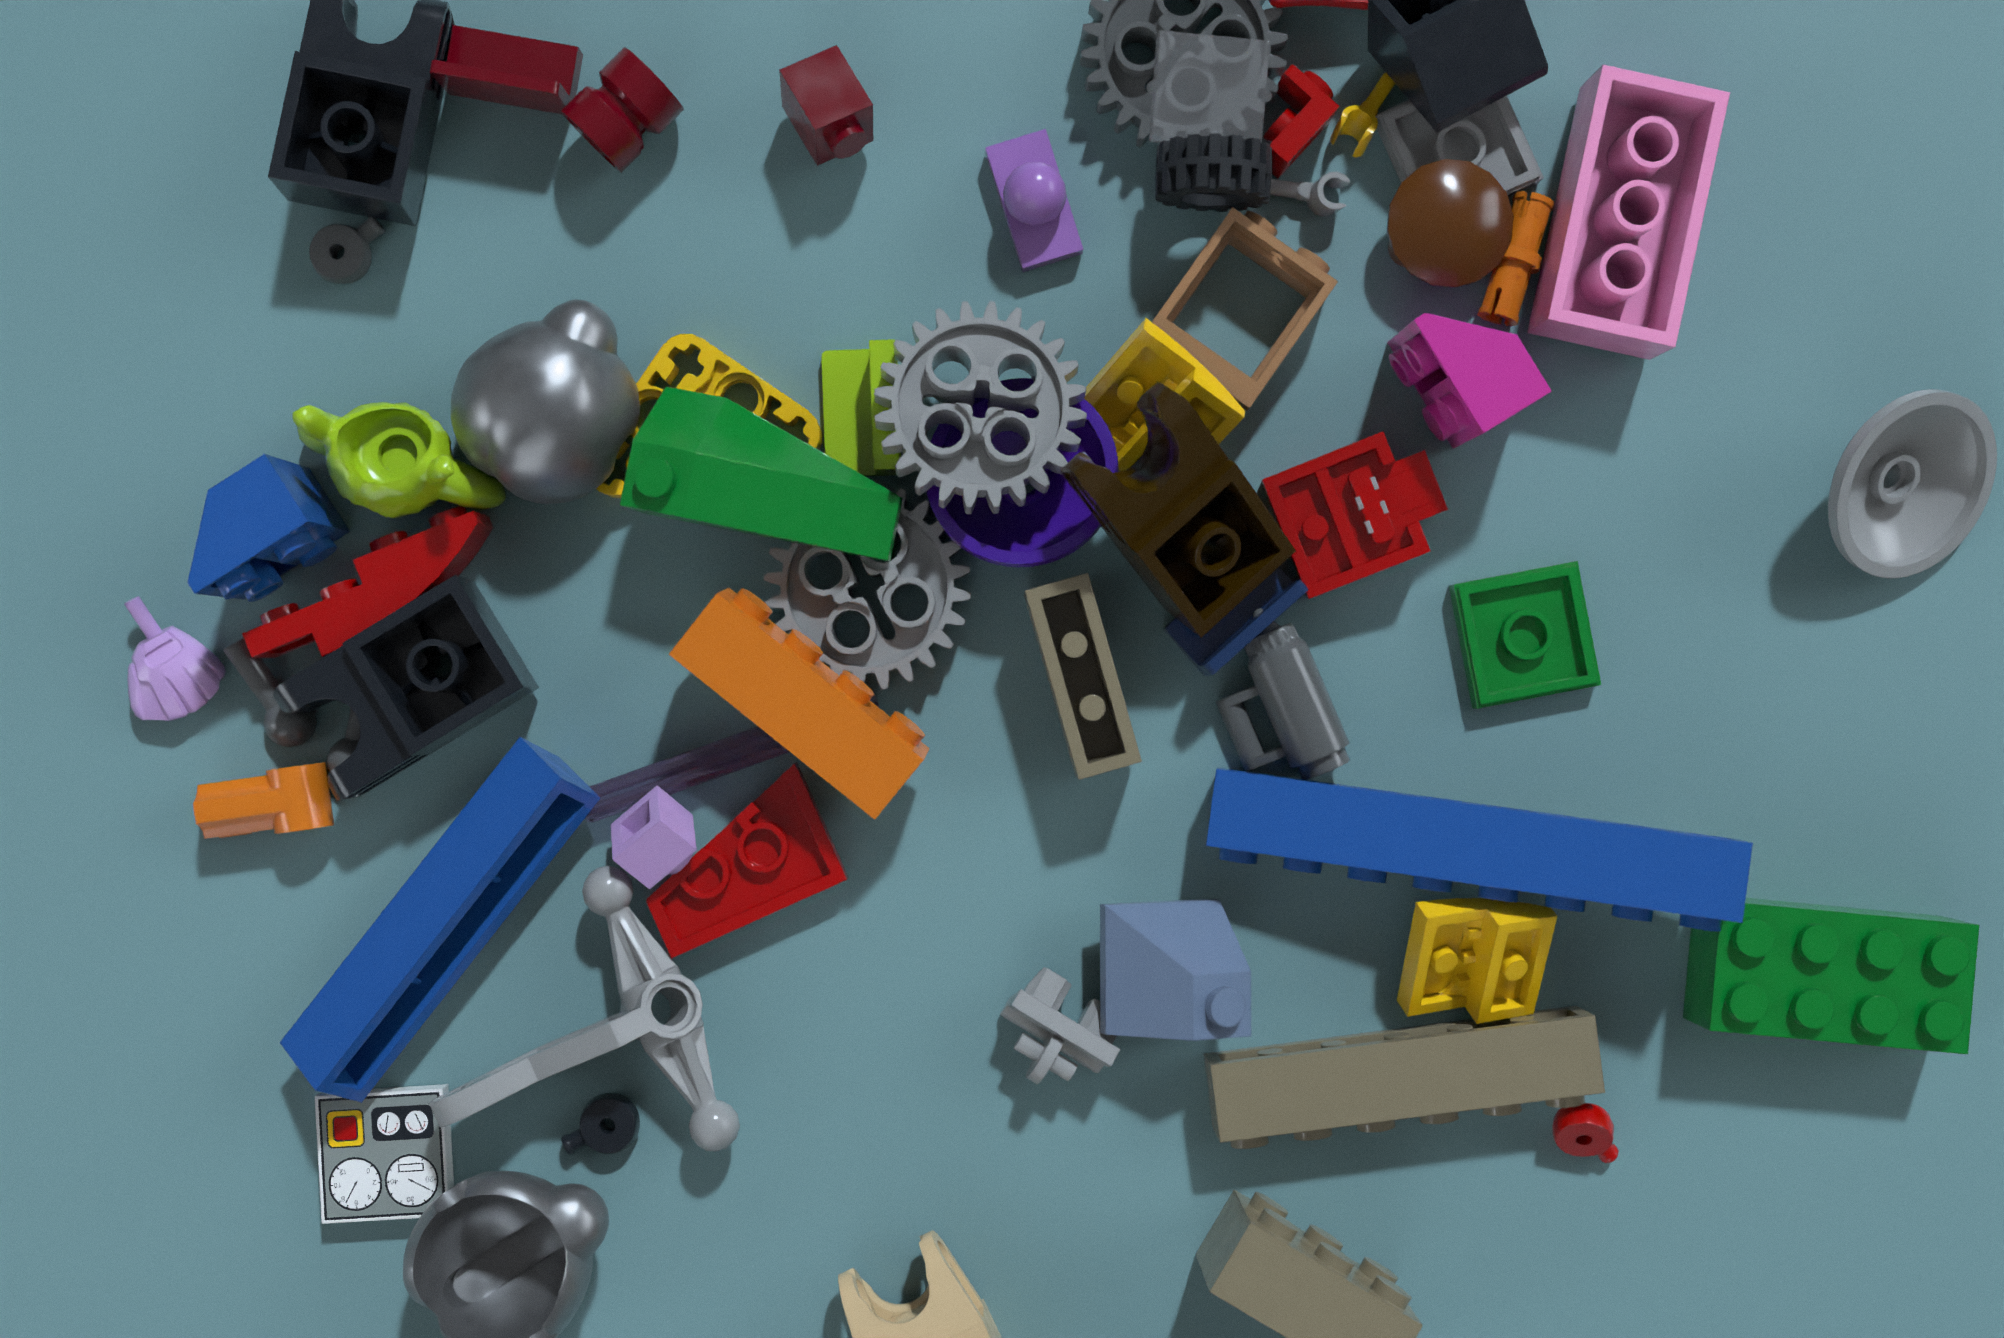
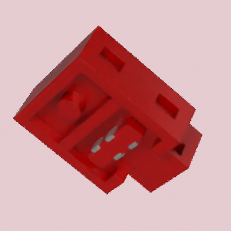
M1384 431L1261 481L1277 524L1296 550L1290 557L1299 579L1309 589L1305 593L1307 599L1431 552L1419 521L1448 510L1425 450L1395 461Z

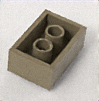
M1234 1189L1196 1252L1197 1260L1210 1293L1286 1338H1416L1423 1327L1409 1306L1412 1297L1395 1284L1398 1277L1394 1273L1368 1257H1364L1361 1264L1350 1259L1341 1252L1343 1244L1339 1240L1313 1224L1309 1225L1306 1232L1285 1219L1288 1211L1260 1192H1255L1250 1199Z

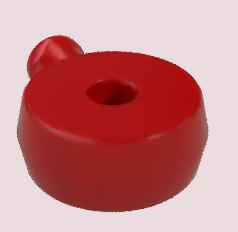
M1584 1103L1575 1107L1561 1108L1556 1112L1553 1118L1552 1134L1556 1145L1563 1152L1579 1157L1597 1155L1603 1163H1611L1616 1160L1619 1150L1612 1143L1614 1125L1609 1113L1604 1108L1595 1104Z

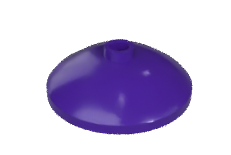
M1015 378L1000 381L1008 390L1015 392L1024 391L1034 383L1032 378ZM982 397L975 398V403L972 407L974 417L986 418L988 399ZM1085 399L1071 405L1070 407L1087 413L1083 427L1067 429L1077 435L1081 442L1077 452L1058 451L1067 462L1078 453L1085 452L1095 465L1106 467L1112 473L1119 472L1116 446L1103 418ZM1028 408L1024 411H1018L1027 418H1036L1038 416V412L1035 409ZM943 423L938 425L930 442L940 448H949L956 445L961 440L962 435L953 425ZM1002 431L991 440L998 452L1008 456L1017 455L1027 447L1024 438L1013 431ZM1048 469L1044 470L1050 483L1045 494L1034 488L1030 493L1026 494V502L1022 507H1019L1013 501L1009 493L1001 495L999 513L997 514L992 513L986 497H978L972 513L966 514L962 495L954 494L946 507L942 508L939 507L940 488L933 485L927 490L931 508L947 535L971 555L996 565L1021 568L1040 566L1057 561L1082 547L1101 527L1100 523L1094 518L1063 475Z

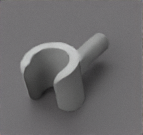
M1329 172L1313 183L1271 179L1270 195L1306 201L1309 209L1314 214L1330 216L1346 207V204L1328 201L1324 196L1323 187L1344 188L1350 184V180L1345 174L1340 172Z

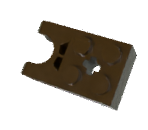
M1157 381L1137 402L1138 409L1148 429V442L1143 455L1134 465L1124 471L1112 473L1106 467L1095 465L1085 452H1080L1062 468L1061 473L1161 606L1202 638L1295 553L1296 550L1237 464L1228 459L1185 397Z

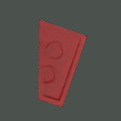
M794 763L768 789L750 803L708 844L701 848L681 871L673 874L645 900L671 959L849 878L798 763Z

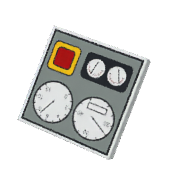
M448 1084L375 1088L370 1091L363 1102L322 1092L315 1096L322 1224L420 1218L432 1201L454 1186L451 1124L440 1128L429 1104L434 1099L449 1092Z

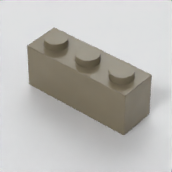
M1088 573L1025 590L1023 595L1075 776L1080 780L1142 762Z

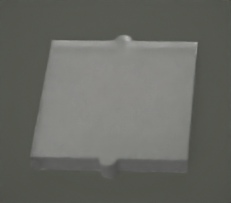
M1158 31L1154 79L1147 84V91L1152 94L1149 142L1160 143L1163 140L1170 141V138L1176 136L1187 138L1189 134L1209 136L1210 133H1218L1221 136L1228 137L1232 134L1242 135L1243 139L1253 137L1260 139L1261 143L1265 103L1272 98V93L1266 89L1270 41Z

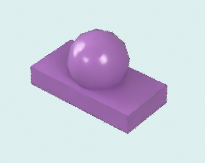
M1046 129L985 147V154L1022 273L1082 255L1084 249L1067 198L1066 185L1060 175Z

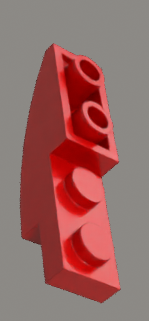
M460 506L432 516L428 519L431 528L408 537L406 531H397L373 540L369 543L371 553L353 560L362 582L361 585L358 584L357 579L344 580L319 591L322 599L320 602L299 609L297 603H291L263 613L259 616L262 622L261 626L242 633L251 657L276 658L313 642H316L321 656H327L343 646L341 643L452 576H459L477 555L494 527L490 517L475 511L467 513L466 508Z

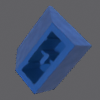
M263 454L208 489L187 583L194 594L224 597V599L235 598L244 600L247 598L249 602H254L279 589L284 583L280 576L300 563L303 567H310L331 556L338 548L334 542L349 533L350 530L310 468Z

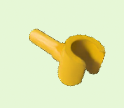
M1387 73L1381 76L1367 99L1360 106L1352 105L1343 110L1331 134L1330 143L1334 145L1338 136L1343 134L1350 135L1358 141V145L1352 155L1354 158L1364 154L1378 126L1376 118L1378 109L1395 85Z

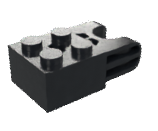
M310 0L300 51L294 52L268 178L282 195L291 202L416 226L444 91L440 84L431 76L430 67L432 60L447 62L452 28L455 25L448 2L440 0L417 1L404 31L394 40L383 44H374L359 40L356 37L358 6L354 0ZM359 135H366L359 144L347 146L349 141L358 143Z
M454 575L341 643L343 646L282 682L275 688L273 697L284 712L309 713L338 700L348 705L356 714L360 723V740L356 749L344 762L328 773V787L336 800L340 801L360 797L539 689V686L474 580ZM440 652L442 655H449L452 659L451 674L448 678L435 677L434 670L441 665L440 659L437 656Z

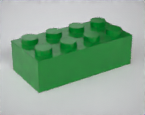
M1746 898L1743 923L1722 920L1720 932L1691 928L1683 1018L1709 1031L1968 1055L1979 925L1937 915Z

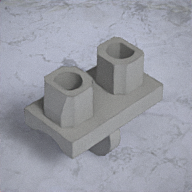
M1045 967L1031 979L1023 990L1020 989L1008 999L1000 1013L1004 1018L1044 1041L1041 1043L1022 1032L1014 1045L1015 1050L1032 1059L1026 1073V1078L1038 1085L1050 1070L1066 1081H1069L1078 1065L1060 1055L1059 1052L1064 1053L1095 1073L1100 1072L1104 1065L1108 1068L1111 1067L1120 1049L1112 1045L1116 1035L1100 1033V1001L1094 998L1090 1000L1077 1023L1058 1012V1009L1072 985L1065 978Z

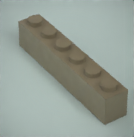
M1576 1005L1537 1010L1531 1015L1476 1024L1473 1019L1203 1053L1213 1129L1220 1143L1230 1141L1231 1147L1235 1149L1262 1147L1269 1143L1268 1136L1293 1133L1294 1139L1301 1141L1325 1139L1332 1135V1128L1356 1125L1357 1130L1360 1132H1383L1395 1128V1120L1420 1117V1122L1424 1124H1445L1458 1120V1112L1483 1109V1114L1489 1116L1513 1115L1522 1111L1521 1104L1545 1101L1547 1106L1554 1108L1575 1107L1585 1103V1095L1605 1093L1595 1015Z

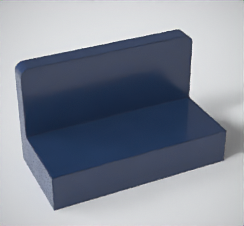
M1278 567L1202 638L1176 618L1166 625L1163 630L1204 676H1212L1309 589L1301 580L1293 582ZM1263 609L1257 616L1253 618V613L1255 610Z

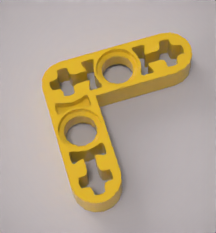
M679 334L671 337L662 345L636 383L640 405L650 399H658L663 392V389L654 386L659 377L661 376L671 385L679 373V367L673 362L675 356L679 352L689 356L697 349L701 351L697 360L704 368L702 373L698 377L687 373L676 389L724 397L726 390L731 385L736 383L750 384L758 393V404L753 411L754 414L765 419L770 410L771 402L776 400L782 404L773 412L776 418L792 427L799 419L806 422L803 433L809 439L808 444L820 450L822 445L820 425L806 408L703 338L694 334ZM636 426L634 433L631 434L633 438L639 431L638 426ZM625 441L623 442L617 454V460L623 456L630 444ZM629 457L625 464L626 467L628 466ZM616 478L610 485L604 481L596 489L612 498H621L624 481Z

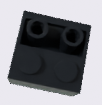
M1368 0V52L1436 133L1548 73V63L1525 0Z

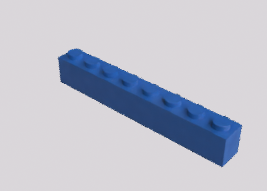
M1217 768L1206 846L1220 848L1219 859L1230 862L1257 864L1259 853L1284 857L1282 868L1293 871L1321 874L1322 863L1348 866L1347 878L1361 881L1386 883L1387 872L1412 875V887L1424 890L1451 893L1453 882L1479 885L1478 896L1487 899L1518 902L1519 891L1544 894V906L1585 912L1586 901L1612 904V916L1652 922L1654 910L1680 914V926L1720 932L1722 920L1743 923L1753 843L1712 835Z

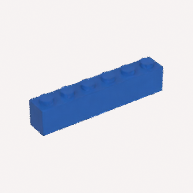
M522 737L518 738L279 1042L315 1091L363 1102L600 800V797L560 757Z

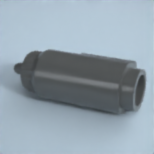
M1263 609L1255 610L1253 613V618L1257 616ZM1273 621L1244 647L1249 658L1247 667L1255 685L1216 701V704L1245 771L1255 769L1286 756L1290 768L1297 767L1302 779L1307 780L1348 763L1350 759L1345 747L1350 742L1307 642L1298 636L1295 626L1291 622L1280 626ZM1260 695L1281 746L1266 752L1262 748L1243 701Z

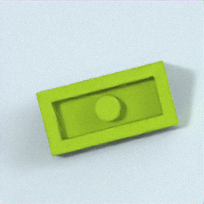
M895 339L869 340V349L827 350L821 355L825 454L865 477L896 476L895 465L901 458V452L884 455L881 442L895 431L878 430L875 425V415L891 409L875 403L874 391L875 388L893 386L881 377L880 367L882 363L898 364V358L894 354L893 346Z

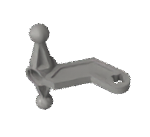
M598 867L589 873L584 882L582 893L584 903L588 908L598 915L605 916L607 920L618 994L621 999L620 1013L543 1044L434 1099L429 1104L439 1127L442 1128L458 1122L537 1081L638 1039L644 1052L648 1054L692 1107L693 1113L689 1122V1131L693 1141L706 1151L717 1152L726 1149L736 1139L740 1123L738 1114L732 1106L722 1100H717L715 1096L703 1027L704 1022L701 1018L703 1003L700 991L693 981L681 974L678 965L673 962L631 911L629 904L634 890L630 877L625 871L617 867ZM657 992L663 994L670 1003V1017L664 1025L655 1019L651 1010L652 999Z

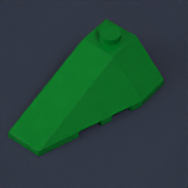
M665 387L632 441L620 505L648 515L890 562L903 498L728 398Z

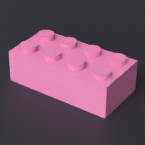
M1602 65L1580 87L1527 333L1648 360L1676 347L1730 92L1608 65Z

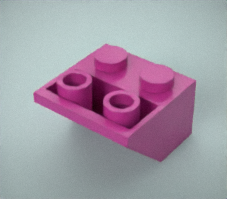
M1424 313L1387 342L1393 353L1389 354V361L1395 374L1405 386L1410 387L1414 385L1426 405L1422 409V414L1429 429L1440 441L1447 439L1453 449L1484 434L1552 392L1517 334Z

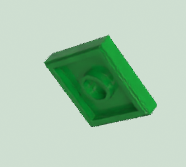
M1578 561L1449 585L1473 709L1601 685Z

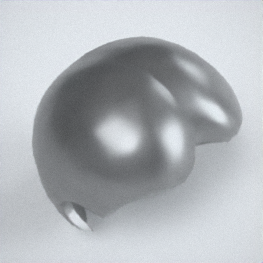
M569 300L555 306L542 321L524 322L490 338L467 358L458 372L451 395L450 418L461 450L475 467L490 476L496 477L511 493L524 500L540 504H558L574 501L588 495L600 486L614 471L615 460L623 442L629 435L634 433L640 416L638 387L625 363L617 356L618 338L616 328L607 313L586 300Z
M490 1171L475 1175L445 1191L432 1201L420 1216L410 1234L404 1252V1286L412 1299L429 1308L437 1315L440 1331L444 1338H556L570 1323L585 1297L591 1278L593 1254L604 1241L609 1228L607 1206L603 1198L596 1191L581 1184L570 1183L556 1186L543 1178L516 1171Z

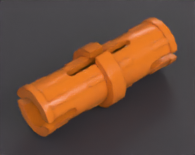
M1518 191L1514 194L1511 208L1514 216L1511 243L1500 264L1492 270L1482 305L1477 313L1480 318L1488 322L1501 325L1502 318H1505L1504 324L1506 326L1518 325L1519 313L1531 274L1538 273L1543 259L1538 254L1550 213L1555 205L1554 201L1545 195L1531 192L1530 201L1526 200L1528 196L1526 191Z

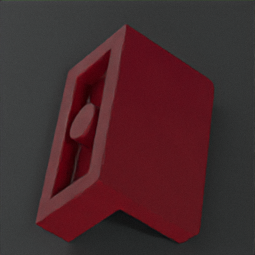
M453 25L447 62L432 60L430 74L449 95L562 114L560 111L577 94L583 53L577 46Z

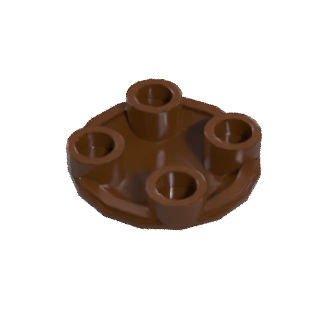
M1443 159L1419 167L1401 182L1389 204L1387 233L1389 236L1388 251L1390 257L1396 264L1405 267L1409 274L1433 286L1457 288L1481 280L1500 264L1511 243L1514 216L1507 192L1490 172L1470 161Z

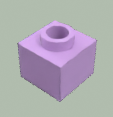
M658 785L611 824L612 860L648 889H651L666 875H673L681 871L697 850L693 814Z

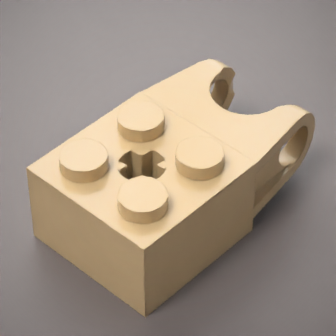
M933 1230L919 1236L921 1239L919 1246L925 1261L928 1287L919 1298L912 1302L893 1304L881 1299L854 1268L838 1275L839 1291L852 1338H1002L984 1299L981 1300L944 1241Z

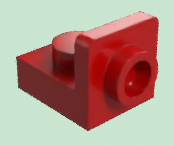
M1293 64L1282 74L1277 84L1279 86L1277 94L1298 114L1287 108L1263 136L1272 148V174L1277 179L1286 172L1328 126L1340 107L1332 100L1334 97L1333 92L1320 76L1312 71H1305L1303 73Z

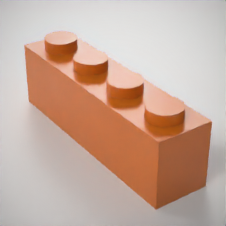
M730 587L716 593L669 655L875 820L925 759L930 748L921 742L925 737L924 732L905 715L894 711L889 716L870 700L874 696L873 691L854 674L844 670L839 676L819 659L823 655V651L806 635L795 629H792L787 634L768 619L772 614V610L755 594L744 588H741L736 593Z

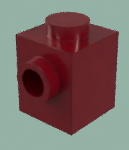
M837 45L779 70L782 108L817 166L834 158L844 159L858 153L866 144L873 141V103Z

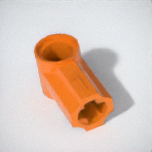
M326 762L265 770L266 775L197 785V794L193 801L196 825L202 830L204 839L252 834V832L274 829V834L333 826L334 818L330 789L328 787Z

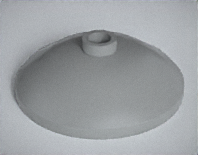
M1927 389L1912 392L1895 399L1881 408L1861 426L1847 444L1837 463L1830 486L1828 518L1832 538L1839 552L1849 563L1877 577H1907L1937 564L1967 537L1987 504L1997 466L1995 435L1991 423L1982 409L1973 401L1958 394L1939 389Z

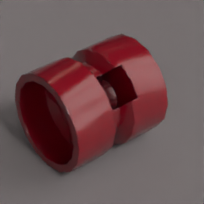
M623 47L599 71L602 85L599 89L586 86L560 111L581 136L620 173L642 153L641 151L644 149L642 134L645 131L660 134L684 110L681 103L667 86L626 47Z

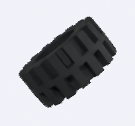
M1210 133L1209 136L1189 134L1187 138L1176 136L1170 138V141L1163 140L1157 145L1155 200L1157 202H1162L1166 206H1176L1177 209L1186 210L1192 208L1195 211L1216 210L1217 212H1228V209H1232V207L1237 211L1248 210V207L1258 208L1262 207V204L1269 203L1272 178V148L1267 142L1260 143V139L1253 137L1243 139L1242 135L1232 134L1228 137L1221 136L1218 133Z

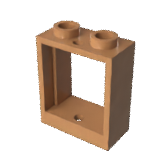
M1232 207L1152 323L1195 357L1229 391L1246 412L1338 281L1327 274L1330 267L1318 255L1305 248H1298L1297 251H1294L1277 239V229L1264 217L1252 211H1246L1243 215ZM1228 244L1305 297L1300 307L1250 377L1173 323Z

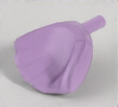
M139 596L124 603L146 636V639L139 642L131 658L132 663L128 666V696L135 716L141 720L171 721L186 717L189 713L196 712L207 704L208 700L219 690L220 680L226 673L225 666L217 656L202 643L174 626L161 630Z

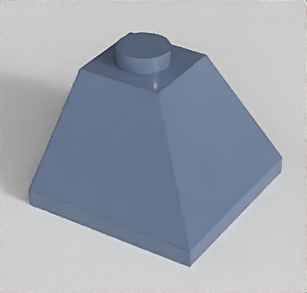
M1219 899L1100 904V1033L1105 1035L1188 1041L1251 1036V970Z

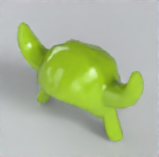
M406 402L363 404L342 417L324 412L312 405L300 407L292 414L293 422L297 425L299 439L310 450L327 457L326 467L328 474L340 495L345 499H349L352 504L364 506L384 517L397 518L418 513L422 509L434 505L439 499L476 509L494 508L504 503L506 499L505 488L498 479L453 458L451 451L452 442L439 421L434 420L425 410L411 406Z

